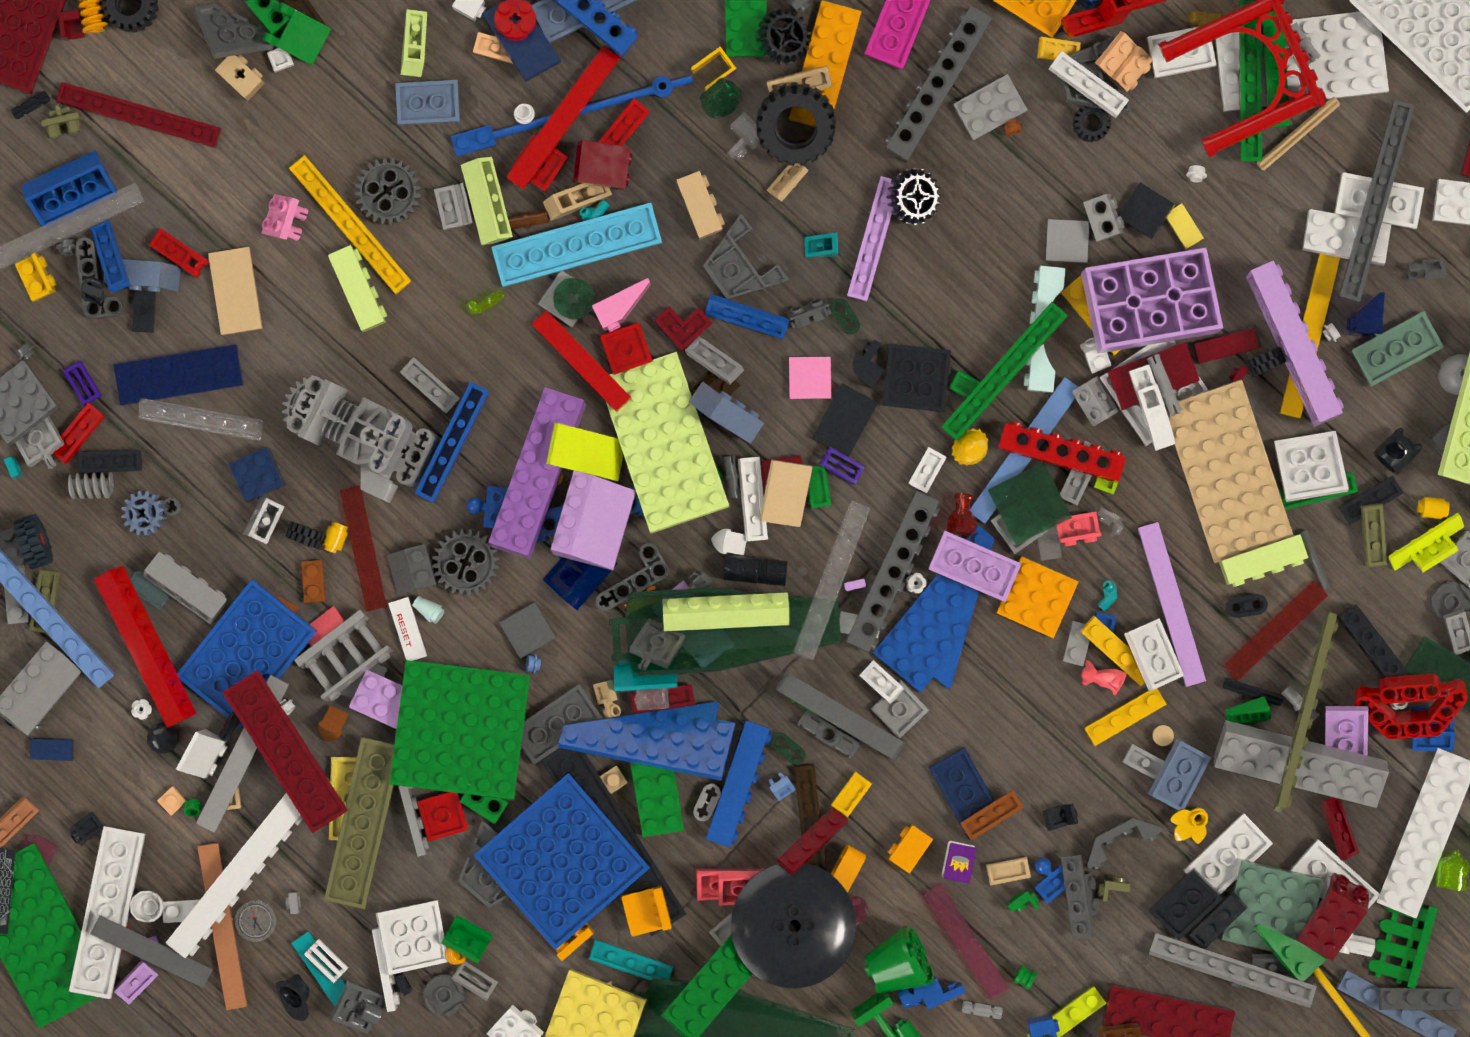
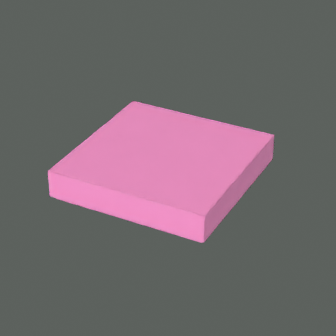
M789 357L790 399H831V357Z

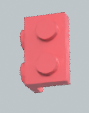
M1096 512L1055 519L1058 542L1064 543V546L1076 545V540L1084 539L1085 543L1097 541V537L1102 536Z

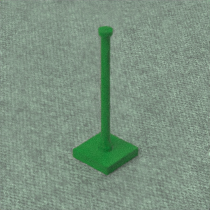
M888 992L876 993L850 1011L858 1027L874 1018L886 1037H897L881 1014L882 1011L894 1004Z

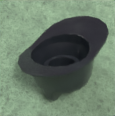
M295 974L286 981H278L276 989L287 1013L295 1020L305 1021L309 1015L306 1004L310 993L309 987L304 983L299 974Z

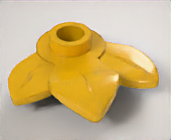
M1199 807L1191 811L1182 809L1172 815L1170 821L1176 824L1174 830L1176 841L1192 837L1199 844L1205 838L1207 833L1205 825L1208 822V814L1204 809ZM1200 814L1199 819L1194 820L1195 816Z

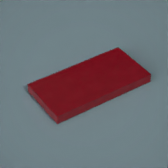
M1186 342L1107 371L1121 410L1140 404L1129 371L1149 365L1147 358L1151 356L1156 364L1154 359L1156 354L1160 355L1173 390L1200 381Z

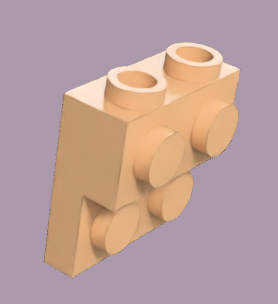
M1120 31L1095 64L1119 89L1128 92L1137 86V79L1141 74H1145L1150 70V63L1153 59L1142 47L1137 46L1126 33Z

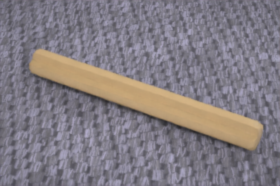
M1335 97L1327 101L1325 106L1320 107L1262 157V161L1257 162L1259 168L1263 171L1266 170L1339 107V101Z

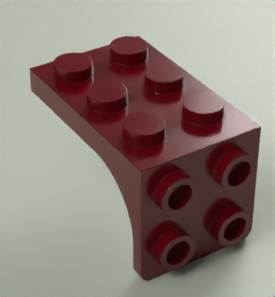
M1333 873L1324 898L1299 932L1296 940L1333 961L1368 912L1369 892L1362 885L1352 883L1343 874Z

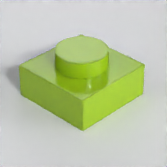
M1097 477L1093 488L1114 495L1118 483Z

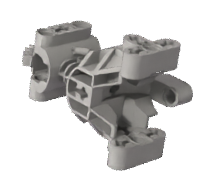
M311 375L310 378L304 377L303 384L296 381V389L290 387L292 394L285 395L289 401L282 403L287 406V409L282 411V413L288 415L283 419L284 422H287V429L318 446H322L325 438L340 444L336 454L361 466V490L390 503L398 488L397 485L393 484V481L389 480L393 471H397L396 478L401 484L408 487L418 485L438 444V437L434 432L423 428L414 433L412 431V424L408 419L364 397L359 406H356L344 400L348 392L347 389L314 375ZM425 436L429 438L428 441H424ZM402 449L407 450L406 454L401 453ZM420 453L421 458L418 462L415 463L414 457L416 454ZM407 474L411 475L410 479L406 478Z

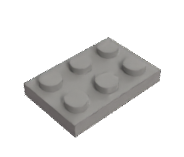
M1008 74L953 104L972 141L1028 111Z

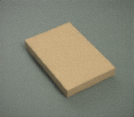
M771 460L760 521L796 527L801 526L812 472L811 465Z

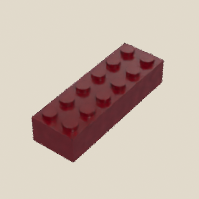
M1110 983L1101 1024L1103 1026L1140 1022L1142 1035L1149 1037H1230L1235 1011L1231 1008Z

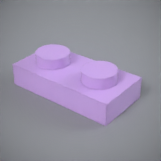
M142 959L113 991L127 1004H130L158 976V972Z

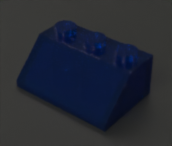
M562 557L544 577L543 581L563 600L578 610L612 570Z

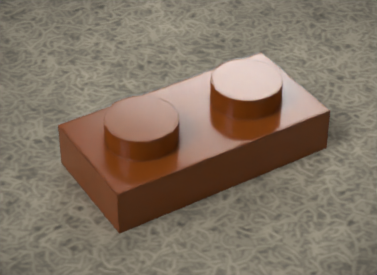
M323 560L302 561L304 603L326 601Z

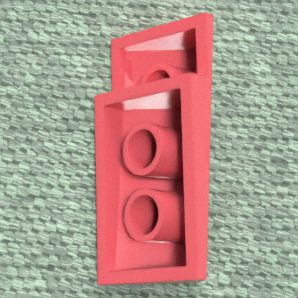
M695 868L697 901L718 899L719 906L734 905L745 884L764 869Z

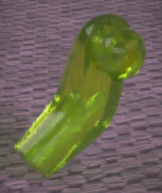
M499 289L489 294L479 304L472 299L466 307L470 310L469 313L471 315H475L495 306L505 298V294Z

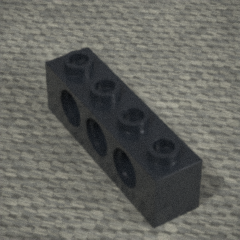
M1357 604L1350 605L1337 615L1339 622L1382 678L1401 676L1407 671Z

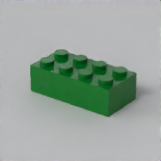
M630 762L643 837L684 831L675 771Z

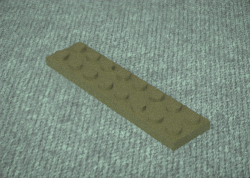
M361 737L346 802L348 811L344 813L324 898L326 901L366 909L394 785H389L394 744Z

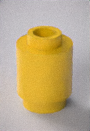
M1423 497L1422 500L1418 501L1417 512L1420 513L1421 517L1447 518L1449 514V501H1444L1442 498Z
M332 521L331 526L327 528L322 542L325 545L324 549L336 553L337 550L341 551L348 534L346 532L348 527Z

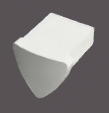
M722 529L711 538L714 547L720 553L726 554L728 552L744 555L746 546L744 534L731 532L730 529Z

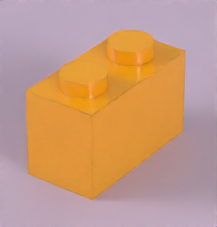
M913 824L910 827H904L899 835L902 837L899 843H893L887 852L890 854L888 859L909 874L933 840L932 837Z

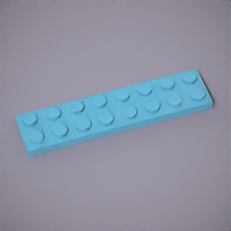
M647 203L492 247L502 287H507L662 243L652 204Z

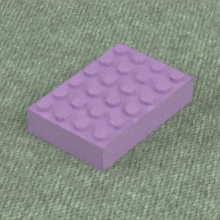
M1206 248L1088 267L1081 273L1097 354L1215 334L1223 329Z

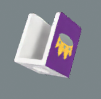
M949 841L941 875L942 878L970 884L977 849L973 845Z

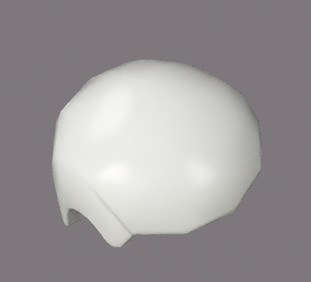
M140 891L132 897L130 902L131 914L136 920L141 922H154L162 915L164 910L163 900L157 893L152 891Z

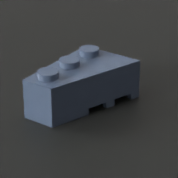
M123 259L131 284L127 286L129 290L142 291V288H147L150 292H160V290L178 292L181 267L163 262Z
M702 382L689 403L710 419L751 444L764 425V422L758 419L760 415L751 408L746 411V406L740 401L735 400L733 402L731 401L732 397L724 391L719 393Z

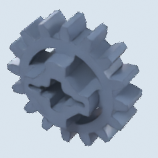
M138 491V495L130 494L132 500L125 499L127 507L121 508L126 511V514L121 516V518L127 519L124 525L131 526L129 531H136L137 535L144 533L147 536L151 532L157 533V527L164 526L161 520L167 519L163 515L167 508L161 507L164 504V500L158 501L159 495H152V491H146L145 493L144 491ZM142 499H146V500H147V501L144 502L143 504L138 503V501H140V500H142ZM146 522L151 524L147 527H142Z

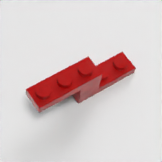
M1103 0L1097 8L1063 17L1061 23L1070 39L1122 24L1130 11L1166 2V0Z

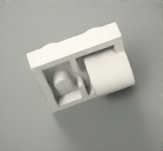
M512 1005L488 1031L487 1035L489 1037H541L544 1032L535 1025L537 1020L533 1013L527 1010L520 1012Z

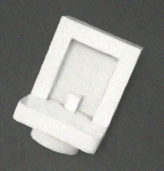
M1090 338L1080 344L1092 374L1111 366L1107 352L1097 354L1094 338Z

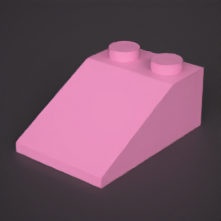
M648 278L592 305L604 331L609 330V332H613L621 327L620 323L624 322L651 286Z

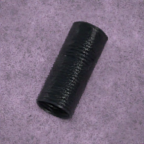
M726 555L723 580L761 583L764 585L766 583V585L785 587L788 561Z

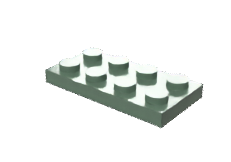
M1425 311L1350 350L1369 387H1372L1444 348Z

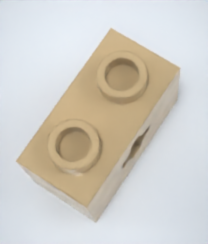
M241 54L228 56L215 71L249 101L265 84L261 80L263 75L255 68L252 70L246 66L248 61ZM239 71L246 76L244 79L238 76L237 73Z

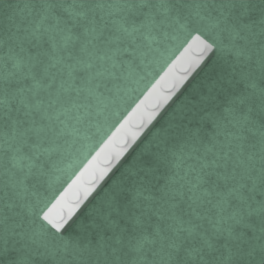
M287 793L166 941L167 945L184 958L188 955L193 956L200 948L197 943L202 938L204 940L208 938L213 931L210 927L214 922L219 924L225 917L226 913L223 911L228 905L233 907L240 898L237 896L241 889L245 891L253 882L250 879L251 876L262 871L266 866L263 863L268 856L270 858L274 856L279 849L276 845L280 840L285 842L291 835L292 831L289 829L295 823L298 826L303 820Z

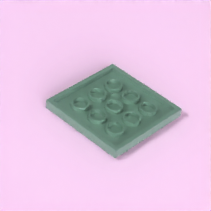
M1241 860L1233 892L1248 908L1222 932L1221 939L1271 951L1253 928L1255 925L1261 924L1296 940L1297 935L1317 908L1324 882L1323 878Z

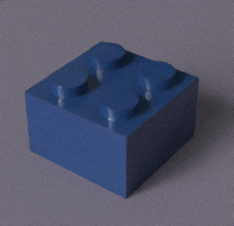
M264 447L228 464L245 502H251L286 486L269 447Z

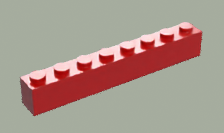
M124 566L111 569L95 578L94 581L167 728L196 715L197 713Z

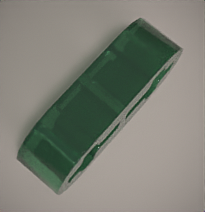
M836 299L831 305L833 316L845 334H856L860 329L859 319L845 299ZM836 303L840 305L845 304L844 312L846 315L844 317L840 311H835L837 308ZM848 317L850 322H856L854 331L845 328L848 325L845 318Z
M782 732L775 733L772 736L771 746L790 763L800 764L804 761V749L789 736ZM783 736L785 738L784 743L788 747L786 749L781 745L776 747L774 739ZM789 748L794 751L799 749L801 751V759L796 758L792 760V754L788 751Z

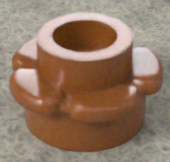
M1012 119L1005 122V127L1002 128L1007 136H1012L1022 131V122Z

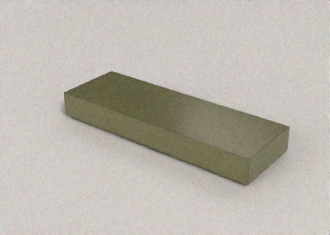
M1383 504L1361 505L1365 566L1388 565Z
M39 569L36 588L55 608L61 572ZM31 616L29 630L47 633Z

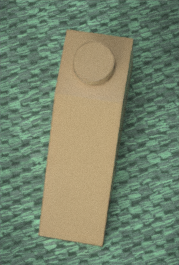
M583 183L551 195L543 204L552 221L611 196L612 193L609 187Z

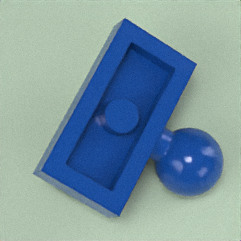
M487 486L486 502H482L481 499L476 497L468 500L467 509L470 513L478 514L481 511H485L483 527L494 528L508 488Z
M1040 858L1035 863V869L1039 874H1045L1046 877L1035 885L1034 888L1048 904L1065 890L1062 864H1060L1052 871L1051 862L1046 858Z

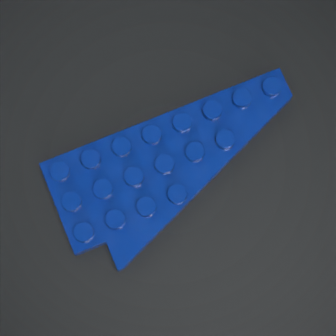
M978 525L966 540L991 550L995 538ZM937 574L873 651V654L920 693L933 677L949 689L954 678L979 591L941 574Z
M711 702L564 725L558 745L559 748L722 780L735 730V723L716 719L719 702Z

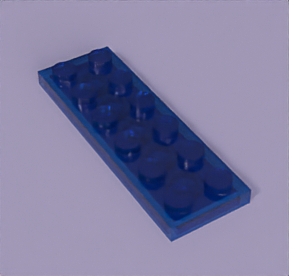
M237 345L114 364L120 406L244 386Z

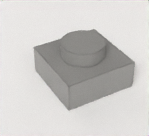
M292 891L288 893L289 897H286L287 910L290 909V914H298L301 912L300 892Z

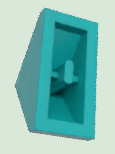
M837 233L804 237L805 258L838 256Z

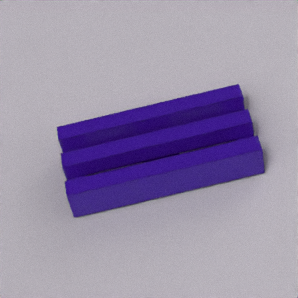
M81 360L63 370L84 407L88 402H94L102 397L101 392ZM77 367H80L95 395H92ZM70 371L74 372L75 376L77 377L78 381L83 387L85 393L88 396L87 400H85L83 394L81 393L80 389L78 388L77 384L72 378Z
M828 446L826 454L823 455V459L819 463L820 466L853 485H856L865 466ZM831 453L857 467L858 471L856 472L830 457ZM827 460L844 469L845 471L851 473L855 477L851 478L848 475L837 470L836 468L830 466L826 463Z

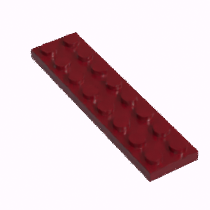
M259 670L222 692L312 833L348 811Z

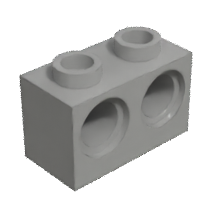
M1104 194L1083 202L1096 242L1124 233L1122 229L1125 228L1121 216L1118 217L1116 211L1118 204L1114 196L1111 197V194ZM1101 201L1106 204V211L1104 213L1098 210V204ZM1107 221L1113 224V230L1110 233L1106 232L1104 228Z

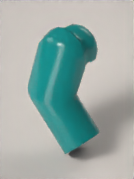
M1111 580L1103 583L1104 598L1097 604L1104 612L1117 599V587Z

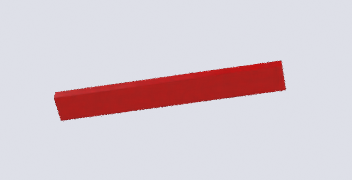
M604 46L601 48L506 176L509 181L522 190L526 188L620 61L619 56Z

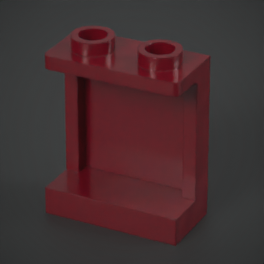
M587 140L578 141L572 183L593 184L612 187L617 190L626 189L630 180L628 165L630 166L632 162L630 147Z

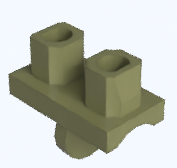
M56 103V110L49 111L50 117H58L41 121L42 126L47 129L49 137L55 139L62 136L60 126L67 125L69 134L80 133V121H83L82 115H79L78 112L64 115L71 112L70 107L62 108L61 103Z

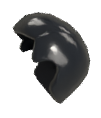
M165 722L153 725L147 734L148 746L152 751L159 754L171 752L179 742V733L174 726L167 728Z

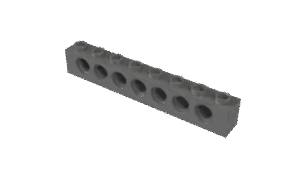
M972 5L969 10H963L959 17V20H961L958 28L953 27L948 35L951 40L948 45L943 44L937 54L940 56L938 62H932L927 71L930 74L926 81L921 80L916 89L919 91L917 97H911L906 106L909 109L905 117L903 115L899 117L895 124L898 127L894 134L890 132L885 141V144H887L885 150L906 163L992 20V17ZM966 25L972 26L974 33L971 35L966 34L963 31V27ZM953 44H962L964 50L959 53L955 52ZM946 60L952 62L953 68L945 70L942 67V62ZM934 78H939L943 86L935 88L932 86L931 81ZM929 96L932 99V104L929 106L923 105L921 98ZM912 114H919L922 120L920 123L915 124L910 120V116ZM907 131L910 133L911 139L909 141H902L899 134Z
M918 491L914 493L845 641L846 643L867 653L870 649L875 650L879 641L876 636L879 630H884L888 622L885 619L887 612L892 613L897 601L894 600L896 593L901 594L905 582L902 580L905 574H910L914 566L911 561L914 555H919L923 547L920 544L923 536L927 538L932 526L928 524L931 518H936L940 507L937 506L939 501ZM917 511L925 513L926 519L924 522H918L915 519ZM914 530L917 533L916 540H908L906 532ZM901 548L908 551V558L905 560L900 559L897 555V551ZM891 567H896L899 570L898 578H891L888 571ZM882 586L890 588L891 594L889 597H883L880 594ZM873 605L881 606L882 614L880 616H874L871 613ZM865 623L873 626V633L871 635L863 633L862 626Z

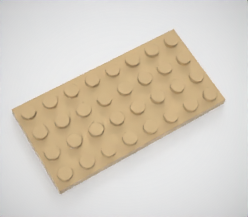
M1238 380L1178 400L1183 412L1177 414L1175 407H1173L1175 416H1170L1165 405L1175 440L1174 445L1213 562L1217 563L1221 560L1293 537L1294 535L1243 381Z

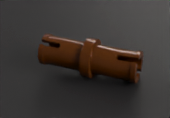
M547 210L530 214L524 212V215L508 217L511 230L522 227L528 229L533 225L549 223Z

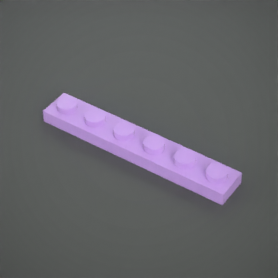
M880 177L847 294L848 297L866 302L893 207L887 206L891 203V199L886 198L887 195H891L887 188L893 187L892 179Z

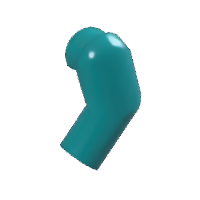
M602 199L594 208L582 207L579 214L583 220L601 217L610 204Z

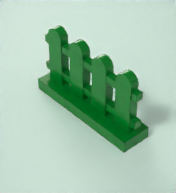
M1422 904L1417 918L1385 906L1393 914L1391 920L1384 919L1380 922L1381 930L1387 932L1385 940L1378 939L1375 941V949L1378 952H1382L1380 960L1372 959L1368 964L1369 969L1376 972L1375 977L1380 978L1381 974L1396 978V983L1401 984L1403 980L1407 982V987L1416 988L1438 910L1437 907L1429 905L1428 909L1423 908L1424 904ZM1398 914L1413 918L1412 926L1396 922ZM1419 920L1424 921L1422 929L1417 928ZM1392 934L1408 938L1407 945L1403 946L1390 942ZM1413 940L1418 941L1417 949L1411 948ZM1387 954L1402 958L1401 966L1385 962ZM1408 960L1413 962L1411 969L1406 968Z

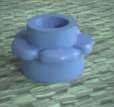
M536 654L533 656L528 655L525 665L526 672L535 674L536 671L540 670L541 659L537 658Z

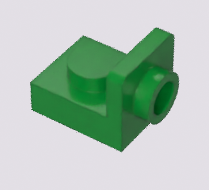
M1026 889L1005 903L1012 913L1015 910L1017 912L1023 910L1027 906L1026 902L1028 901L1036 910L1040 908L1037 905L1039 902L1037 896L1033 891L1029 893Z

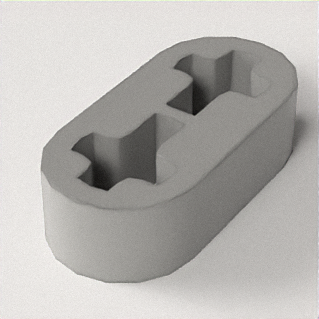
M710 783L703 788L693 811L697 820L706 821L711 817L721 795L719 786ZM714 787L717 796H712L709 802L706 800L708 797L706 789L710 790ZM704 803H707L706 811L709 814L700 817L697 809L702 808Z

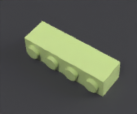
M492 157L477 158L462 164L461 168L481 245L494 244L513 237Z
M349 245L329 254L328 257L361 331L366 332L386 323L384 317H387V313L383 305H378L376 298H379V295L374 286L370 287L368 279L371 277L367 268H362L359 262L362 260L358 248L354 249Z
M1297 534L1293 537L1221 560L1219 564L1226 584H1232L1233 587L1245 584L1244 579L1252 577L1253 580L1265 577V572L1272 571V574L1283 571V566L1291 564L1292 567L1304 564L1303 560L1307 559L1308 555L1301 535Z

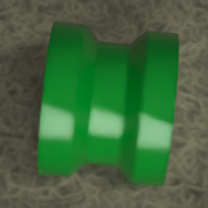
M1022 964L1015 974L1013 983L1021 984L1024 989L1029 990L1036 978L1037 972L1028 970Z

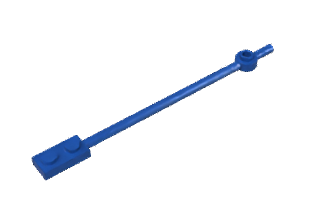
M692 75L670 80L665 76L657 77L653 81L652 86L587 104L580 115L652 94L660 98H666L672 93L673 88L693 83ZM665 83L666 89L660 90L659 84ZM552 114L534 119L528 124H516L492 131L491 125L453 135L451 139L456 156L459 157L497 146L495 139L543 126Z

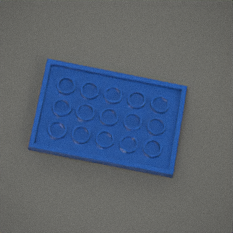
M251 579L177 674L182 682L228 718L234 710L222 692L257 670L260 671L266 682L270 675L280 679L317 633V630L256 580ZM241 721L237 725L239 728L243 726Z

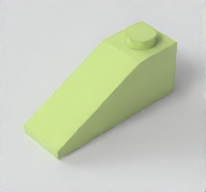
M406 10L401 75L422 76L425 57L427 12Z

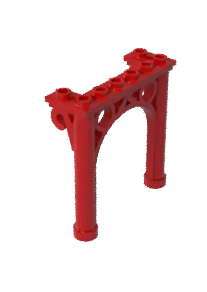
M1256 0L1168 42L1165 40L1158 44L1167 63L1226 34L1242 32L1261 40L1275 58L1279 82L1274 99L1263 111L1202 138L1201 142L1209 158L1217 155L1216 152L1311 108L1326 105L1324 102L1327 99L1323 89L1318 87L1315 82L1318 80L1314 69L1310 70L1307 64L1310 61L1306 50H1301L1299 46L1301 38L1297 30L1293 32L1291 28L1292 18L1288 11L1284 12L1282 7L1284 0ZM1273 11L1275 17L1273 15H1268V13ZM1259 18L1256 22L1255 30L1240 27ZM1265 19L1272 20L1276 27V33L1272 37H1266L1260 33L1261 23ZM1282 30L1289 48H1281L1277 43L1273 45L1270 41H1275L1280 36ZM1279 53L1284 54V56L1282 57V60H1281V57H1280ZM1293 55L1300 72L1290 70L1285 73L1284 68H1288L1287 61ZM1292 74L1296 75L1301 83L1299 91L1295 93L1290 92L1284 87L1286 78ZM1282 93H1285L1290 97H1294L1293 99L1276 106L1282 96Z

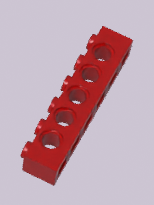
M1013 421L1004 425L998 446L1000 450L1116 483L1120 481L1126 457L1122 456V452L1110 450V453L1102 451L1101 446L1090 444V447L1084 446L1082 441L1070 438V441L1062 439V435L1056 433L1045 435L1042 434L1041 429L1030 427L1029 430L1021 428L1022 424ZM1024 434L1028 438V443L1020 445L1017 443L1016 437ZM1039 440L1046 441L1048 449L1040 451L1036 446ZM1065 446L1068 449V455L1064 457L1059 456L1056 451L1057 447ZM1078 452H1086L1088 460L1086 462L1078 461ZM1098 458H1106L1108 466L1100 468L1097 465Z

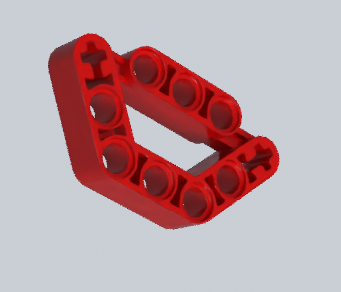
M1435 674L1385 677L1380 680L1379 688L1360 686L1354 692L1355 706H1368V721L1388 739L1439 736L1468 699L1464 681L1454 679L1450 682L1440 683L1439 677ZM1435 700L1428 710L1394 712L1386 704Z

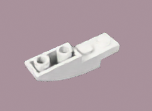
M1146 365L1129 371L1155 451L1175 444L1165 405L1150 366Z

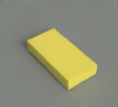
M1182 203L1173 208L1166 220L1186 250L1204 239Z

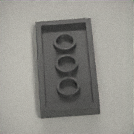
M578 684L525 720L521 747L532 763L536 764L559 748L558 743L564 725L601 720L603 717L581 684Z

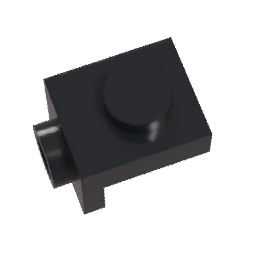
M1073 803L1062 804L1042 811L1047 831L1078 824V813Z

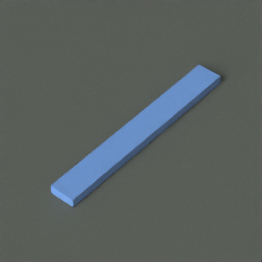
M1064 377L1027 429L1029 430L1030 427L1042 430V434L1049 435L1075 399L1072 391L1077 389L1078 386ZM1023 434L1017 443L1026 445L1028 443L1027 436ZM1039 440L1037 442L1036 446L1038 449L1043 444L1044 440ZM1010 452L968 512L985 524L1032 458Z

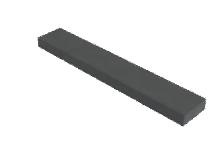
M99 915L90 933L201 988H204L213 970L188 957L184 958L178 952Z

